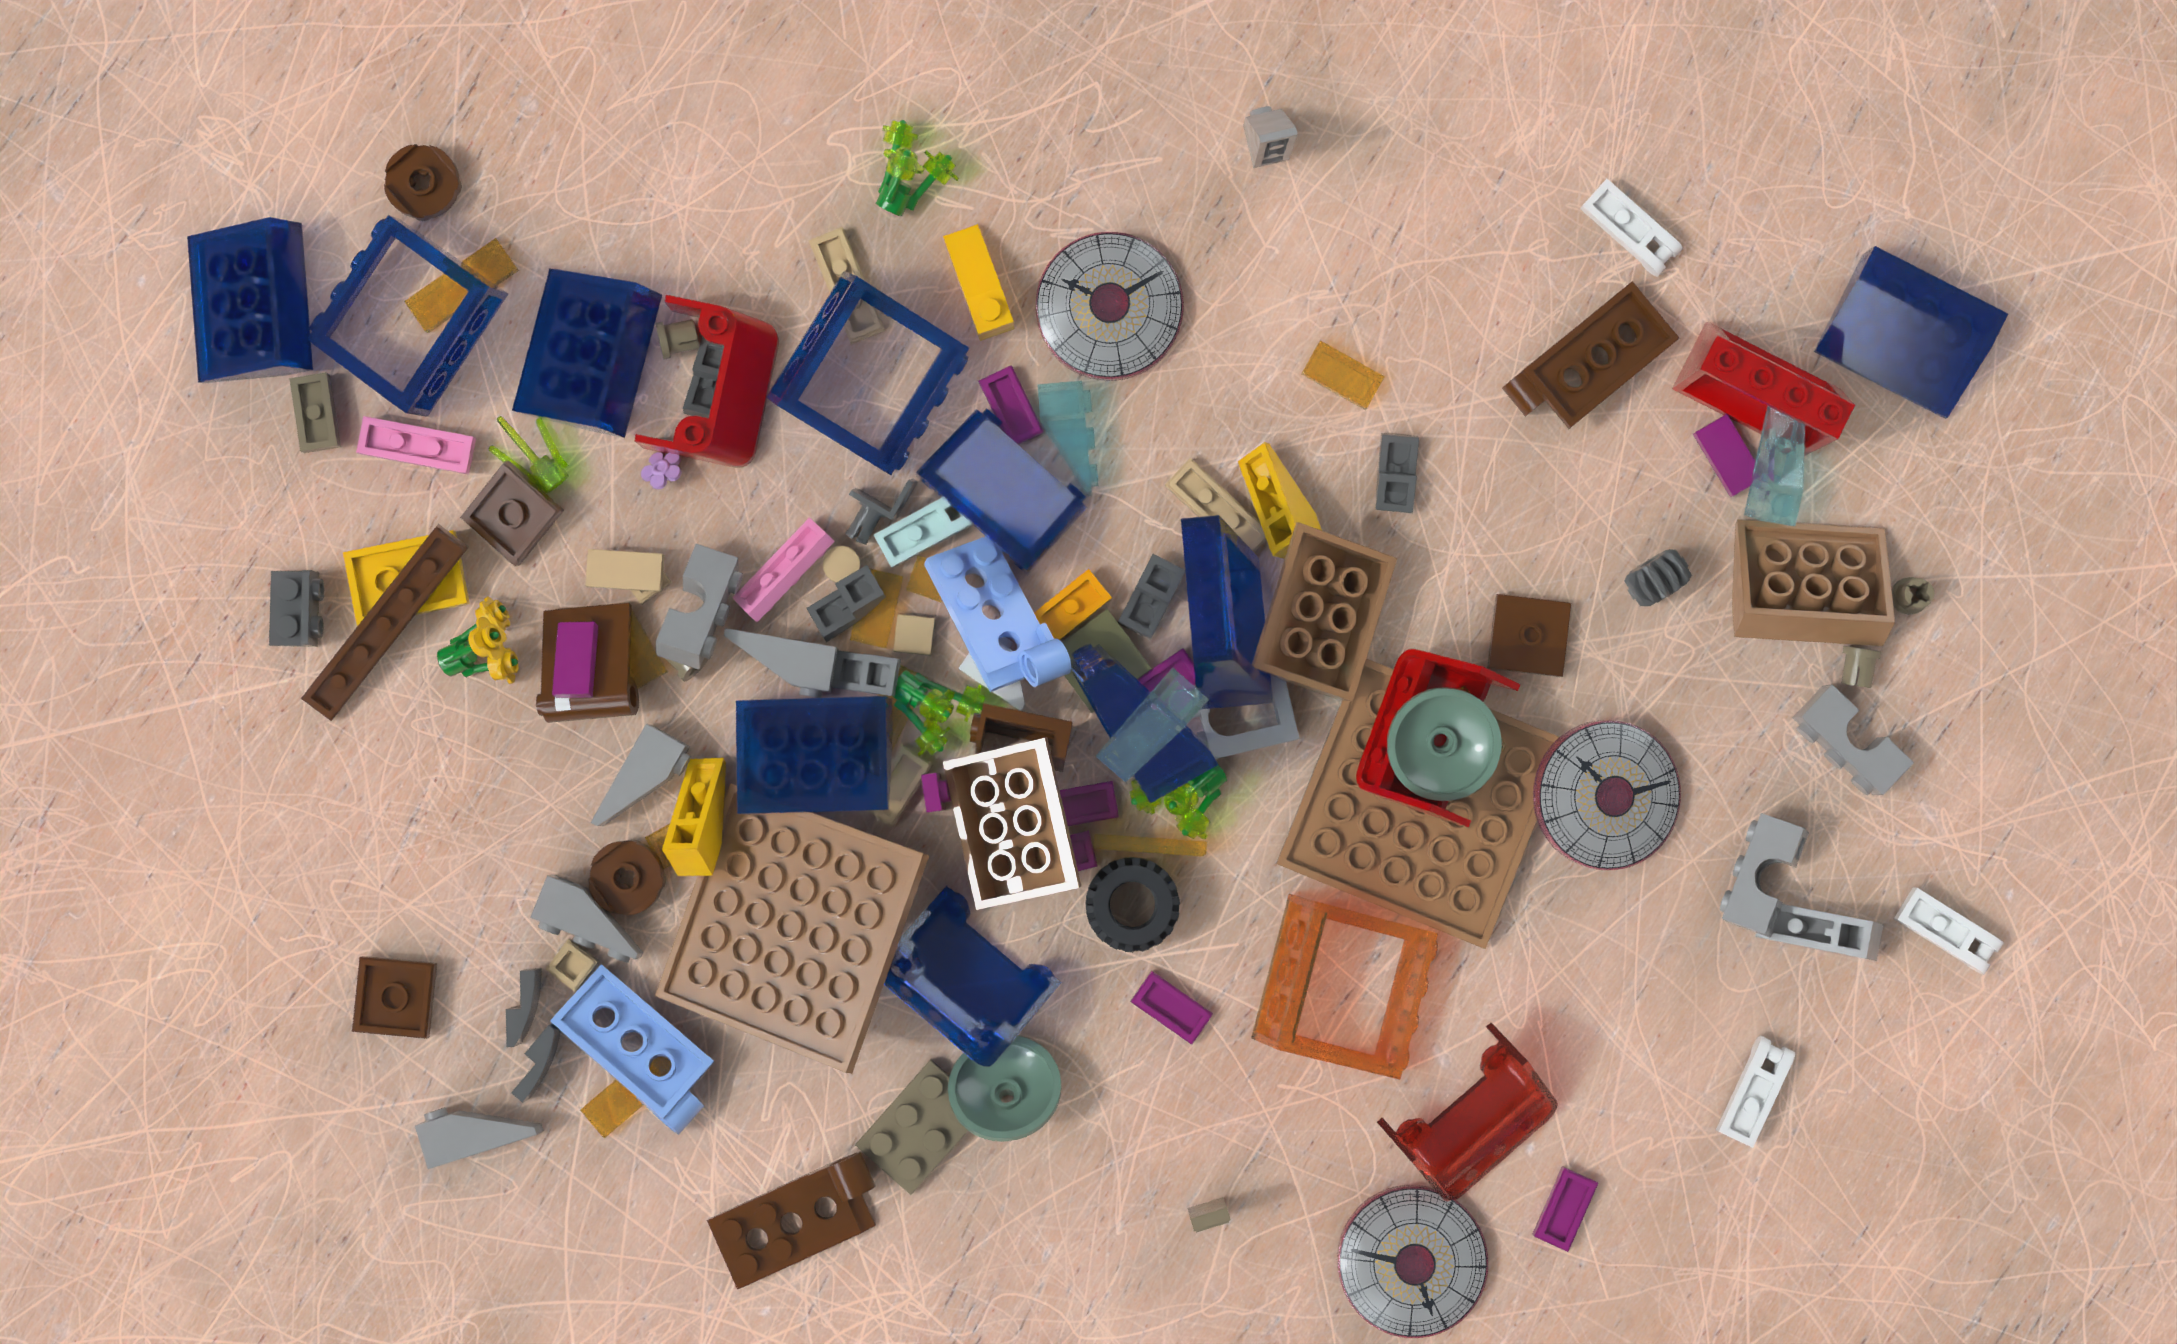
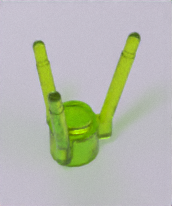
M497 417V422L533 463L530 467L533 474L504 452L491 445L489 451L503 463L510 461L546 494L555 490L569 477L568 473L564 470L569 465L560 455L541 418L536 419V425L553 459H550L548 455L539 458L504 417Z

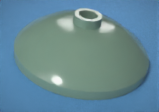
M1441 687L1429 689L1409 699L1394 716L1387 736V754L1395 775L1413 793L1435 801H1453L1476 792L1490 779L1501 755V732L1491 710L1473 694L1456 688ZM1438 734L1446 735V742L1442 746L1434 745V738Z
M1017 1035L992 1036L972 1045L956 1061L948 1082L950 1105L962 1126L978 1137L1000 1142L1022 1139L1042 1128L1056 1111L1062 1090L1060 1072L1051 1054L1035 1041ZM1006 1095L1014 1097L1012 1101L1007 1103L1001 1101Z

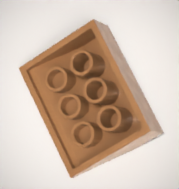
M1737 519L1735 523L1732 589L1734 637L1883 646L1895 624L1885 528Z
M1296 522L1251 667L1334 699L1353 701L1397 558Z
M1048 738L943 762L976 910L1082 887Z

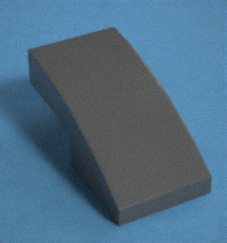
M702 337L692 368L693 377L684 402L683 413L709 418L724 346L710 343L704 337Z
M1381 433L1376 510L1413 513L1417 480L1418 436Z
M1152 554L1118 624L1151 640L1186 570Z
M867 565L835 583L838 590L806 608L826 643L861 620L886 597Z
M838 650L832 687L895 697L901 659Z
M542 968L520 971L521 1007L505 1009L506 1047H515L522 1044L528 1034L538 1007Z
M553 1024L548 1025L524 1053L535 1065L511 1092L522 1103L530 1099L538 1089L554 1059L561 1031Z

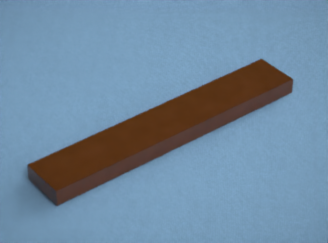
M438 524L301 699L332 721L469 547Z

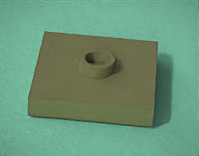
M1108 609L1062 642L1071 661V672L1064 676L1091 713L1152 669Z

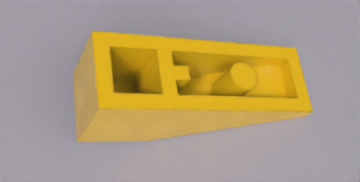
M978 224L943 236L979 340L982 341L1014 330L1013 318Z
M1262 443L1238 461L1272 556L1285 559L1296 522L1322 531L1315 511L1269 443Z
M724 758L690 759L662 848L678 876H713L722 845L726 761Z

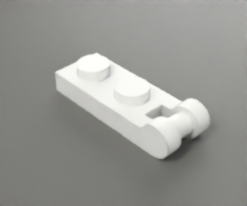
M1608 179L1600 185L1580 208L1640 261L1649 273L1656 277L1666 268L1664 264L1670 257H1676L1683 249L1682 245ZM1652 239L1660 246L1654 254L1645 247Z
M1916 887L1911 889L1894 917L1899 923L1985 975L1990 966L1987 962L1993 952L1998 953L2004 943L1999 938ZM1974 939L1980 943L1975 954L1968 951Z
M1761 1035L1757 1037L1752 1046L1751 1055L1716 1131L1752 1148L1754 1147L1793 1063L1795 1051L1786 1047L1780 1049L1771 1045V1040ZM1765 1058L1774 1062V1068L1771 1073L1761 1069Z

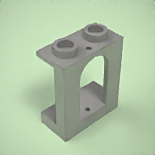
M1262 671L1194 686L1195 695L1188 696L1193 718L1200 717L1203 731L1197 732L1201 753H1209L1211 760L1300 739L1286 681ZM1270 689L1278 725L1232 736L1217 734L1211 728L1208 714L1216 702L1234 696Z

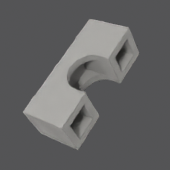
M695 544L683 574V591L697 595L703 600L704 604L698 610L690 613L679 612L669 608L656 639L657 656L696 669H700L704 658H711L717 642V638L713 637L717 625L724 626L730 610V605L726 604L730 593L736 594L742 581L743 573L738 572V557Z
M1834 685L1822 686L1792 717L1799 724L1797 727L1798 732L1811 743L1817 741L1826 750L1824 753L1825 758L1838 769L1844 767L1853 776L1851 779L1852 784L1863 794L1884 795L1914 762L1888 737H1877L1863 750L1854 747L1847 737V726L1850 720L1859 712V709Z
M1763 813L1760 814L1758 821L1753 820L1746 835V841L1750 842L1746 855H1740L1734 866L1733 876L1737 877L1733 890H1727L1721 901L1720 911L1724 912L1723 920L1763 936L1771 937L1783 902L1764 894L1760 886V877L1764 869L1774 863H1784L1795 868L1797 867L1809 834L1805 828Z

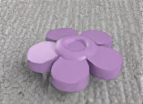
M661 452L653 454L649 458L651 465L645 466L641 471L642 479L646 482L650 481L654 489L664 488L667 480L676 481L680 478L682 471L677 465L681 462V458L679 455L671 453L665 456Z

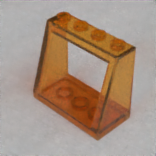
M1289 894L1251 1038L1280 1051L1400 1080L1402 1071L1407 1068L1410 1054L1408 1048L1411 1037L1418 1028V1009L1421 998L1425 996L1428 989L1427 975L1430 963L1437 954L1438 943L1436 940L1438 933ZM1326 919L1404 939L1374 1055L1296 1035Z

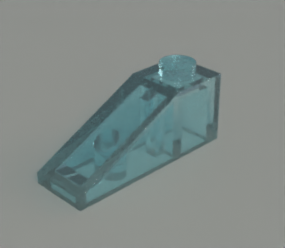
M1767 406L1744 515L1760 521L1795 527L1804 486L1805 424L1770 406Z
M1172 668L1098 752L1096 758L1124 782H1127L1189 723L1209 699L1176 669Z

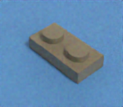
M325 372L289 378L300 451L309 453L340 448L341 443L330 374Z

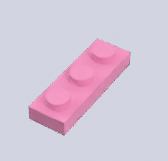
M363 416L356 453L469 475L476 438Z
M809 517L733 596V599L749 616L758 622L773 608L774 604L790 587L799 581L800 577L814 562L825 554L826 550L835 541Z

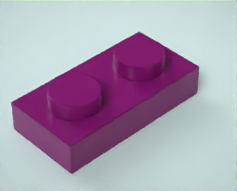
M941 773L921 775L926 813L946 810L945 803L952 802L947 780H942Z

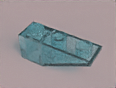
M1082 381L1037 384L1041 427L1085 496H1092L1091 487L1098 486L1097 464H1089L1088 450L1095 449L1094 428L1086 427L1085 413L1092 412L1090 390L1083 391Z

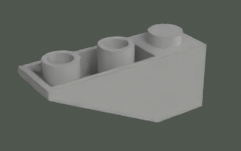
M547 875L530 917L540 921L538 928L559 935L560 931L563 930L575 935L573 942L594 949L595 944L609 949L607 955L623 962L629 963L630 958H641L643 951L609 911L604 910L592 897L589 888L557 875Z

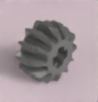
M1669 549L1660 554L1658 553L1630 571L1624 582L1629 588L1628 592L1633 600L1636 599L1640 606H1651L1669 597L1686 585L1692 574L1683 556L1681 557L1677 550Z

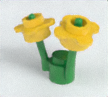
M487 596L484 598V601L479 603L480 607L475 610L476 624L461 635L450 639V645L439 649L437 660L442 671L450 677L462 673L467 678L475 673L489 671L493 680L507 679V682L512 684L515 682V673L519 669L518 658L511 648H504L503 646L507 639L504 631L510 626V621L508 620L510 616L506 607L500 601H493ZM477 655L487 657V663L474 664L477 661Z

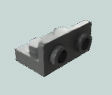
M312 570L271 571L269 646L318 647V638H322L324 630L323 618L318 616L319 601H323L325 591L324 581L319 579V572Z

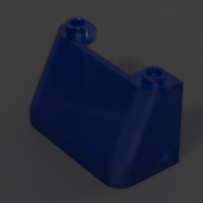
M986 408L981 413L975 409L916 471V477L930 490L938 491V495L955 508L1000 548L1005 555L1009 554V558L1014 561V564L1028 576L1087 510L1083 503L1087 497L1072 483L1065 487L999 428L1003 422Z
M946 885L900 937L884 985L974 1062L984 1067H990L1015 1040L1062 982L1054 977L1053 972L1044 965L1029 964L1022 970L966 923L971 914L968 901L963 895L954 892Z

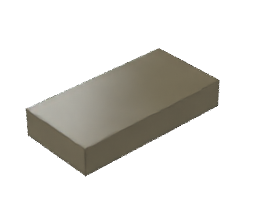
M1223 1197L1187 1208L1193 1230L1196 1233L1229 1223L1231 1220Z

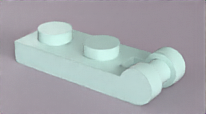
M966 486L947 494L874 534L891 568L900 565L983 520L979 510H974L968 499L971 495ZM956 506L961 517L951 522L945 510Z

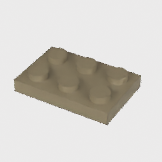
M931 1059L855 1144L910 1195L914 1193L968 1132L957 1120L950 1105L948 1096L950 1076Z

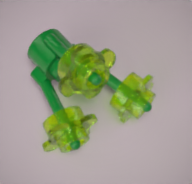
M905 120L900 122L892 121L891 126L883 125L882 130L885 131L883 142L893 146L892 149H885L883 153L888 158V162L885 167L886 172L883 182L878 190L880 195L876 204L879 207L897 216H903L906 208L914 211L918 200L936 179L943 185H946L952 177L956 181L960 179L952 172L956 167L951 161L952 157L950 155L945 156L940 151L934 156L926 150L924 153L929 158L922 166L919 165L917 154L911 151L913 141L918 140L919 135L912 133L913 126L906 124ZM926 169L930 174L912 195L909 194L912 187L901 180L911 181L915 173L923 174Z
M905 670L898 677L894 697L897 701L894 707L902 711L922 733L914 741L921 749L917 753L919 757L926 751L933 755L937 751L942 752L944 750L943 746L948 742L944 735L951 728L948 726L946 729H943L937 722L942 724L951 716L954 705L950 703L952 699L959 702L955 712L964 715L965 722H968L970 715L980 713V710L982 711L986 696L980 694L982 685L979 684L977 688L966 685L963 694L928 680L920 673L914 676ZM910 705L915 709L920 705L919 713L926 718L924 723L910 708Z
M1207 759L1199 766L1196 763L1192 764L1184 772L1156 786L1149 778L1143 781L1132 780L1133 790L1129 792L1132 799L1131 803L1135 805L1138 811L1144 810L1146 814L1150 813L1153 815L1155 814L1154 808L1162 804L1159 793L1164 792L1166 809L1171 814L1177 816L1175 819L1178 822L1176 827L1184 836L1192 839L1198 836L1205 840L1208 837L1205 831L1211 822L1204 813L1211 803L1221 795L1219 787L1227 782V777L1223 769L1215 761ZM1206 796L1197 809L1194 808L1199 802L1198 797Z

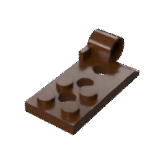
M1632 281L1522 370L1502 389L1525 417L1546 401L1567 428L1570 429L1680 338ZM1620 325H1628L1634 330V342L1628 343L1620 338L1618 333ZM1593 347H1601L1607 352V364L1600 365L1592 359L1591 350ZM1573 369L1579 373L1581 377L1579 387H1571L1565 382V370Z
M861 1151L840 1158L707 1220L737 1290L876 1226L862 1195L876 1187ZM829 1197L835 1202L836 1213L833 1216L822 1217L817 1213L815 1204L819 1198ZM786 1213L797 1214L802 1220V1228L796 1233L785 1231L781 1225L783 1215ZM759 1228L767 1234L768 1242L765 1247L756 1249L749 1245L747 1234L751 1229Z

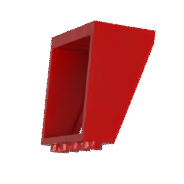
M1710 322L1704 324L1672 387L1676 392L1722 415L1727 414L1733 421L1802 456L1838 440L1855 407V404L1840 388Z

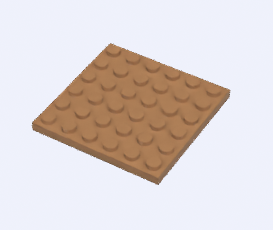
M1366 658L1354 700H1342L1276 864L1486 949L1541 812L1540 785L1545 767L1554 751L1566 739L1490 709L1498 722L1501 732L1502 747L1498 765L1490 779L1480 789L1464 798L1448 801L1446 810L1471 820L1469 828L1364 791L1357 784L1356 772L1394 670Z
M731 783L724 800L722 845L713 876H697L655 996L844 1073L852 1074L929 855Z

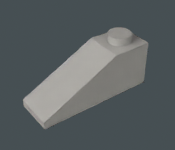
M1270 106L1252 110L1250 116L1245 117L1243 127L1253 168L1289 160L1298 135L1295 125L1282 109L1272 111Z
M725 628V637L790 685L799 687V695L822 698V692L832 693V682L837 652L839 650L837 647Z
M646 724L590 823L596 826H604L666 784L675 774L680 776L690 761L691 756L686 754L690 746L655 726Z
M1783 904L1771 937L1769 938L1756 933L1755 937L1877 961L1884 924Z
M446 1107L424 1114L425 1121L415 1125L428 1169L532 1137L544 1131L541 1123L460 1110L448 1114Z

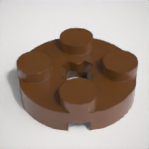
M417 144L405 146L398 150L386 165L384 190L388 200L402 214L419 221H427L447 212L455 203L457 195L461 192L462 185L455 163L438 147L431 145L418 146ZM419 173L423 177L428 174L431 176L428 182L430 186L426 190L420 188L416 191L413 188L417 183L414 177Z
M638 840L617 841L606 845L598 851L590 865L592 867L588 883L591 895L599 906L611 913L634 915L647 910L658 900L666 884L664 867L659 856L652 848ZM624 867L626 871L632 870L635 873L633 878L634 885L632 887L628 884L622 886L619 884L618 880L622 876L619 871L621 868Z

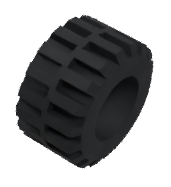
M1125 857L1108 863V865L1096 873L1086 895V914L1091 928L1102 942L1104 941L1116 950L1119 949L1132 953L1134 951L1143 952L1155 945L1158 946L1171 934L1176 921H1178L1180 898L1174 881L1162 867L1147 859ZM1127 882H1138L1145 885L1152 892L1155 900V908L1151 918L1144 924L1136 927H1129L1119 923L1112 915L1110 909V900L1113 892L1120 885Z

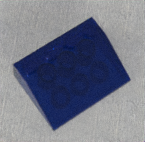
M267 217L187 236L198 383L286 376L313 370L302 223Z
M1874 246L1862 255L1814 352L1947 419L1992 348L2008 313Z
M549 268L512 411L597 433L625 438L662 294L636 282Z
M887 696L736 701L737 814L889 810L893 740L892 699Z

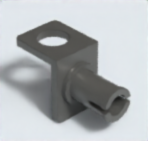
M915 479L907 481L893 508L858 488L852 489L849 495L860 501L859 504L862 506L845 534L852 539L857 537V542L867 545L868 539L881 517H888L891 520L898 518L918 481Z

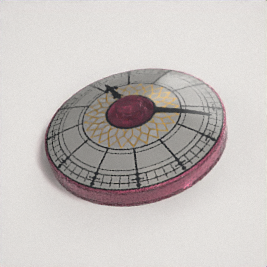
M1100 232L1078 238L1062 248L1053 257L1039 281L1035 309L1042 339L1060 363L1071 371L1090 379L1118 381L1129 379L1148 371L1165 357L1179 334L1183 318L1184 301L1178 276L1170 262L1158 249L1145 240L1133 235L1119 232Z
M1597 720L1587 722L1564 733L1550 746L1543 756L1536 772L1533 787V805L1536 819L1548 842L1568 860L1597 870L1628 868L1653 855L1671 834L1678 818L1681 803V785L1678 771L1667 749L1648 731L1622 721Z
M1401 1185L1376 1193L1353 1212L1340 1236L1337 1250V1270L1342 1289L1348 1301L1366 1322L1380 1331L1397 1337L1424 1338L1440 1334L1454 1327L1475 1307L1482 1295L1487 1280L1488 1252L1479 1225L1460 1202L1435 1188L1422 1185Z

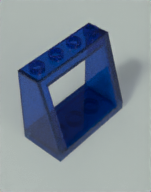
M388 215L386 219H381L371 232L373 239L366 250L358 252L350 265L352 271L345 282H339L330 295L332 302L326 311L319 313L310 325L312 332L307 340L403 412L428 417L509 293L399 218ZM395 238L468 290L459 307L403 391L330 338Z
M843 271L766 398L887 474L892 475L895 469L899 471L906 463L910 455L907 449L913 439H919L924 434L929 424L927 417L933 407H939L945 400L949 388L946 386L953 374L957 376L964 369L968 361L966 353L969 347L858 276ZM860 299L940 348L939 353L879 450L799 401V398Z
M1220 515L1182 518L1181 528L1198 710L1273 703L1271 675L1257 670L1252 665L1265 624L1259 558Z
M1091 643L1086 644L1071 654L1073 657L1070 660L1073 675L1131 777L1150 803L1218 765L1212 752L1195 733L1100 644L1095 647Z

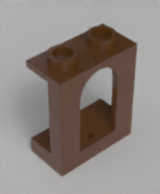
M983 703L981 714L974 713L970 742L976 743L975 754L982 753L986 732L1027 741L1048 738L1049 745L1052 746L1051 755L1055 771L1063 772L1073 722Z

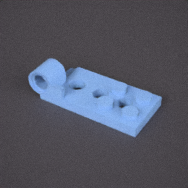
M992 534L926 558L924 566L990 692L1026 679L1030 685L1036 687L1071 672V661L1064 644L1059 639L1053 638L1046 623L1039 624ZM968 574L980 576L984 586L979 588L970 586L966 582L965 576ZM986 605L996 607L1001 617L995 620L987 618L982 612V607ZM1002 637L1011 638L1015 641L1017 650L1013 652L1005 651L1000 647L998 639Z
M602 964L550 1020L557 1029L635 1095L642 1104L676 1134L679 1135L704 1107L689 1090L711 1067L714 1061ZM602 1008H609L615 1013L614 1022L606 1028L598 1027L594 1023L596 1012ZM631 1032L639 1033L643 1037L642 1047L635 1052H628L622 1048L624 1036ZM662 1056L668 1058L672 1066L668 1074L659 1077L650 1072V1064L655 1058Z

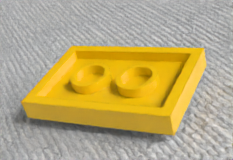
M450 530L449 532L457 538L456 531ZM429 535L343 552L357 626ZM461 558L416 615L470 604Z

